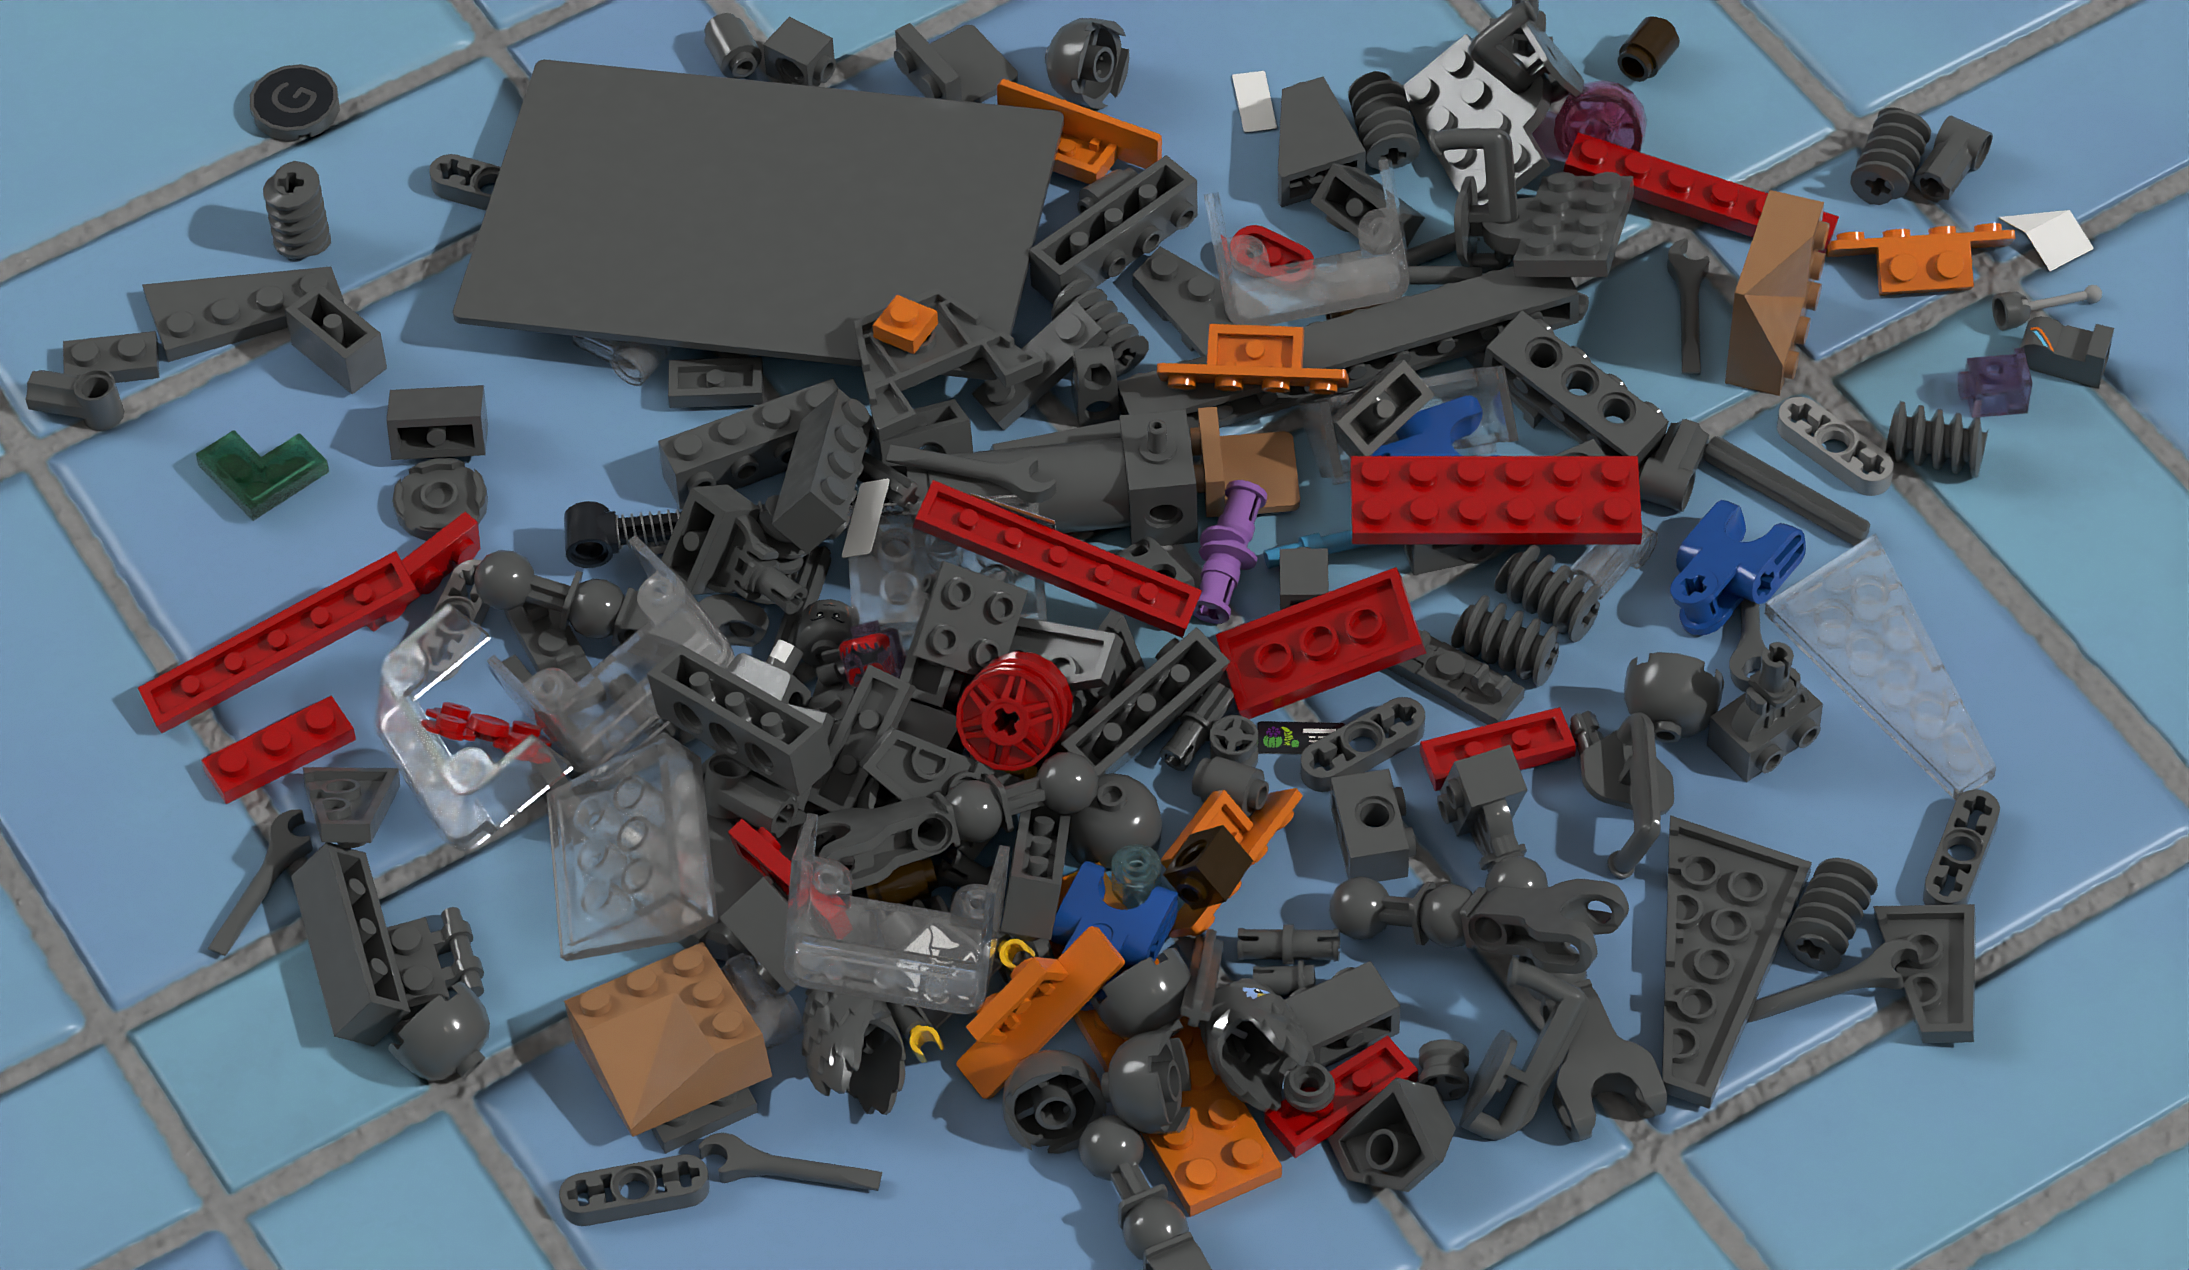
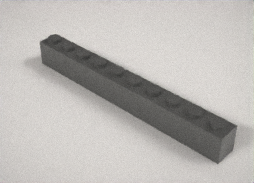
M1514 266L1502 270H1492L1478 277L1457 283H1447L1430 291L1412 296H1403L1392 302L1368 309H1358L1344 316L1323 322H1313L1303 327L1305 331L1303 368L1346 370L1349 377L1348 388H1337V393L1366 385L1390 362L1405 360L1416 371L1484 351L1522 310L1533 319L1543 320L1552 330L1579 323V293L1571 277H1515ZM1207 355L1177 363L1207 365ZM1157 370L1148 373H1138L1127 379L1117 381L1121 415L1186 409L1189 435L1190 428L1198 427V408L1217 407L1219 428L1330 396L1310 393L1309 387L1290 386V392L1287 393L1265 392L1262 390V385L1243 384V390L1241 391L1217 390L1214 388L1215 383H1196L1195 389H1173L1167 386L1168 381L1160 380Z

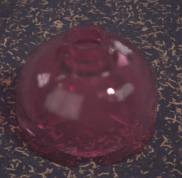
M1607 80L1587 82L1583 84V92L1578 97L1570 93L1560 107L1555 118L1554 136L1558 148L1564 155L1566 151L1568 154L1570 153L1578 132L1640 152L1645 140L1647 117L1639 99L1630 89L1622 84Z

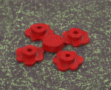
M443 702L442 708L426 709L425 715L436 719V721L422 719L420 724L426 731L440 734L449 739L475 741L477 737L493 742V747L502 749L507 754L534 760L547 759L549 756V752L536 748V745L545 742L548 748L552 746V741L540 734L542 728L524 721H513L512 727H510V724L502 719L484 714H471L470 708L456 703Z

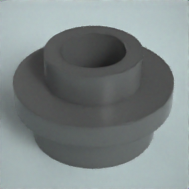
M1305 1062L1304 1067L1296 1065L1285 1077L1284 1096L1292 1107L1300 1111H1319L1328 1106L1333 1100L1335 1082L1324 1066L1316 1062L1313 1065ZM1305 1087H1313L1317 1091L1305 1092L1302 1091V1089Z

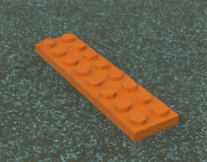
M1078 871L1062 877L1057 911ZM1105 872L1103 876L1105 884L1103 901L1113 908L1128 910ZM1049 940L1054 959H1058L1062 955L1065 946ZM1156 958L1155 964L1157 965V964H1159L1160 962H1159V960ZM1079 1010L1073 1018L1103 1070L1109 1072L1112 1056L1117 1048L1127 1040H1123L1112 1033L1101 1021L1095 1010ZM1183 1016L1179 1021L1184 1028L1171 1038H1180L1189 1064L1191 1091H1182L1181 1107L1191 1106L1186 1128L1180 1133L1172 1134L1140 1133L1188 1215L1192 1217L1281 1178L1282 1165L1245 1103H1242L1236 1096H1232L1220 1076L1214 1074L1199 1027L1189 1026V1017Z

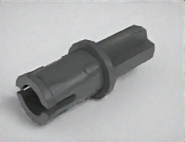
M1219 682L1212 683L1193 710L1183 713L1180 717L1181 725L1159 752L1161 758H1166L1164 762L1175 770L1185 771L1199 748L1205 741H1210V730L1213 724L1222 718L1232 704L1234 694L1229 688Z

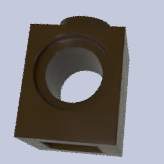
M1221 825L1190 834L1163 876L1178 892V896L1192 910H1197L1226 902L1253 860L1226 827Z

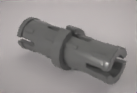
M1284 924L1283 929L1238 928V960H1283L1284 965H1294L1295 960L1339 961L1340 951H1338L1340 949L1339 929L1295 930L1294 924Z

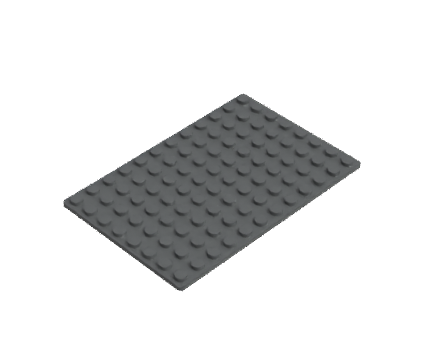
M540 60L535 64L453 308V317L455 322L467 325L862 367L855 336L854 321L887 308L896 295L908 299L932 288L939 287L979 314L983 324L995 332L1003 330L1011 336L1030 263L1029 249L1034 247L1064 126V115L1060 111L556 60ZM983 357L941 374L982 380L999 379Z

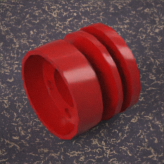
M1014 651L996 657L970 682L958 702L956 728L963 746L977 761L994 770L1017 771L1035 765L1049 753L1064 733L1072 717L1073 695L1067 678L1053 662L1036 653ZM1004 711L1007 714L1016 712L1019 719L1017 722L1013 719L1005 722L1001 714Z

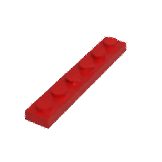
M1579 132L1563 172L1571 173L1574 176H1595L1603 172H1614L1620 176H1633V199L1750 237H1754L1768 193ZM1823 211L1822 221L1830 223L1825 247L1823 250H1818V252L1826 254L1827 245L1832 240L1839 216Z
M935 480L932 481L913 525L915 529L1181 638L1184 636L1202 590Z
M394 551L138 687V690L156 727L161 733H164L420 597L400 556L397 551Z

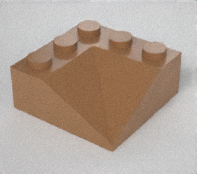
M1769 190L1734 293L1725 378L1726 384L1780 396L1785 378L1794 379L1800 352L1794 350L1796 344L1805 345L1811 318L1805 316L1808 309L1816 311L1822 289V284L1816 283L1815 280L1819 281L1822 275L1826 254L1818 252V250H1823L1825 247L1830 223L1822 221L1824 202Z
M703 942L564 1001L575 1044L632 1137L772 1077L763 1033Z

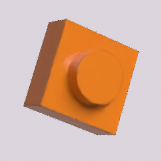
M896 295L872 325L873 337L911 354H915L938 325V313L934 309Z

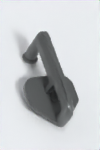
M1642 712L1630 714L1618 730L1587 747L1580 758L1583 785L1594 798L1604 803L1633 810V834L1621 850L1611 853L1607 861L1610 872L1619 879H1626L1634 873L1636 865L1641 861L1660 834L1661 815L1666 814L1674 804L1672 774L1656 757L1654 725L1651 719Z
M1513 957L1509 964L1508 987L1512 988L1515 985L1526 987L1556 1002L1522 1069L1511 1064L1517 1047V1040L1511 1033L1501 1030L1492 1042L1473 1079L1459 1126L1490 1140L1505 1139L1519 1131L1532 1120L1589 1008L1588 998L1580 988L1538 967L1519 962L1517 957ZM1508 1076L1518 1080L1499 1119L1482 1112L1495 1092H1501Z

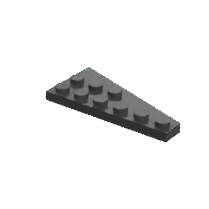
M1671 815L1668 848L1662 1080L1668 1095L1710 1109L1783 939L1784 932L1810 876L1812 862Z

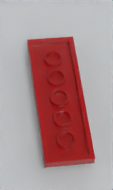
M1351 456L1352 544L1641 545L1642 520L1638 456Z

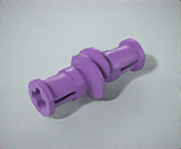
M1233 480L1227 484L1225 496L1228 498L1223 514L1219 517L1217 525L1207 527L1202 532L1199 540L1201 547L1198 552L1206 562L1202 568V579L1199 586L1202 592L1193 615L1204 622L1222 624L1230 619L1231 608L1229 603L1233 590L1238 585L1240 570L1252 569L1257 564V556L1247 546L1255 532L1254 524L1259 508L1264 507L1268 497L1266 491L1259 485L1245 480Z

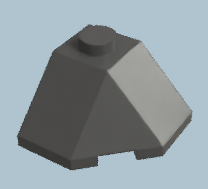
M1396 1077L1331 1135L1328 1141L1347 1180L1409 1192L1444 1161L1456 1127L1436 1087Z

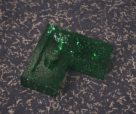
M235 430L196 453L198 466L252 521L329 473L327 460L300 433L262 457Z

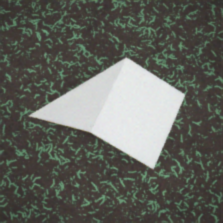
M2070 210L1998 217L2027 234L2049 271L2094 249Z

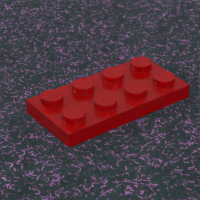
M1397 567L1216 634L1220 651L1230 661L1226 671L1238 711L1241 716L1248 719L1426 654L1410 601Z

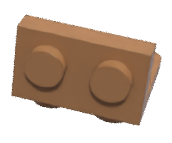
M1217 407L1198 408V427L1190 428L1192 456H1200L1201 464L1194 465L1197 493H1204L1206 518L1220 517L1223 514L1228 498L1225 496V489L1227 484L1233 480L1249 481L1259 485L1266 491L1267 502L1264 507L1259 508L1258 514L1297 510L1300 507V492L1292 434L1282 431L1220 436Z

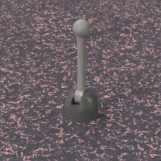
M2089 285L2082 292L2030 302L2026 296L2019 292L1995 294L1992 299V313L1995 323L2000 330L2013 329L2026 323L2033 310L2084 300L2089 303H2097L2102 298V290L2097 285Z

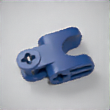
M1469 395L1418 411L1395 432L1399 441L1381 445L1371 456H1462L1452 445L1455 441L1471 435L1478 429L1483 416V409L1479 401Z
M1726 500L1716 502L1684 539L1677 553L1676 566L1680 574L1671 583L1670 593L1675 604L1681 607L1679 619L1684 630L1694 635L1713 633L1727 622L1743 599L1757 604L1767 602L1802 562L1806 552L1803 531L1791 525L1779 523L1774 525L1763 537L1750 542H1741L1746 533V525L1741 507Z
M1085 861L1081 865L1056 913L1051 942L1065 946L1063 954L1088 927H1098L1125 960L1124 966L1106 983L1108 984L1119 976L1124 968L1130 969L1149 957L1155 962L1177 917L1178 892L1157 886L1152 889L1150 896L1141 905L1129 910L1116 909L1108 906L1103 901L1105 896L1103 879L1105 867ZM1102 988L1094 995L1103 1000L1107 997ZM1089 1000L1080 1010L1088 1011L1094 1010Z

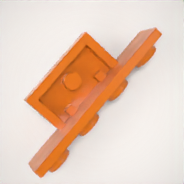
M1002 79L997 85V105L1055 110L1063 113L1064 126L1053 172L1091 184L1104 177L1117 159L1147 169L1162 158V136L1156 132L1006 79Z
M1987 223L1974 226V232L1956 233L1955 226L1933 227L1928 229L1929 235L1915 236L1910 235V229H1892L1883 231L1882 238L1866 239L1864 232H1845L1837 234V240L1831 241L1827 245L1826 257L1876 254L1879 296L1971 290L1974 287L1971 248L2009 246L2015 240V230H2002V224Z
M1209 324L1207 365L1157 363V374L1160 380L1168 381L1167 386L1173 389L1188 390L1195 389L1196 383H1215L1214 388L1217 390L1241 391L1243 390V384L1262 385V390L1265 392L1287 393L1290 392V386L1309 387L1310 393L1331 395L1337 393V388H1348L1349 377L1346 370L1303 368L1305 332L1303 327Z
M1297 788L1271 792L1268 794L1264 806L1260 810L1256 809L1251 817L1248 818L1225 790L1214 791L1160 859V862L1167 869L1190 834L1224 825L1252 858L1253 862L1251 865H1253L1268 851L1267 843L1276 831L1285 827L1294 816L1293 809L1303 795ZM1241 880L1232 892V894L1230 895V897L1233 896L1241 887ZM1184 903L1177 912L1175 923L1169 933L1170 938L1196 936L1204 933L1215 920L1213 914L1222 903L1197 910H1192L1187 903Z
M1090 926L1058 959L1031 957L1017 965L1010 974L1012 980L1000 992L985 998L976 1008L978 1015L966 1026L976 1039V1042L957 1060L956 1065L983 1099H992L1005 1086V1081L1016 1065L1030 1054L1039 1052L1124 966V958L1098 927Z

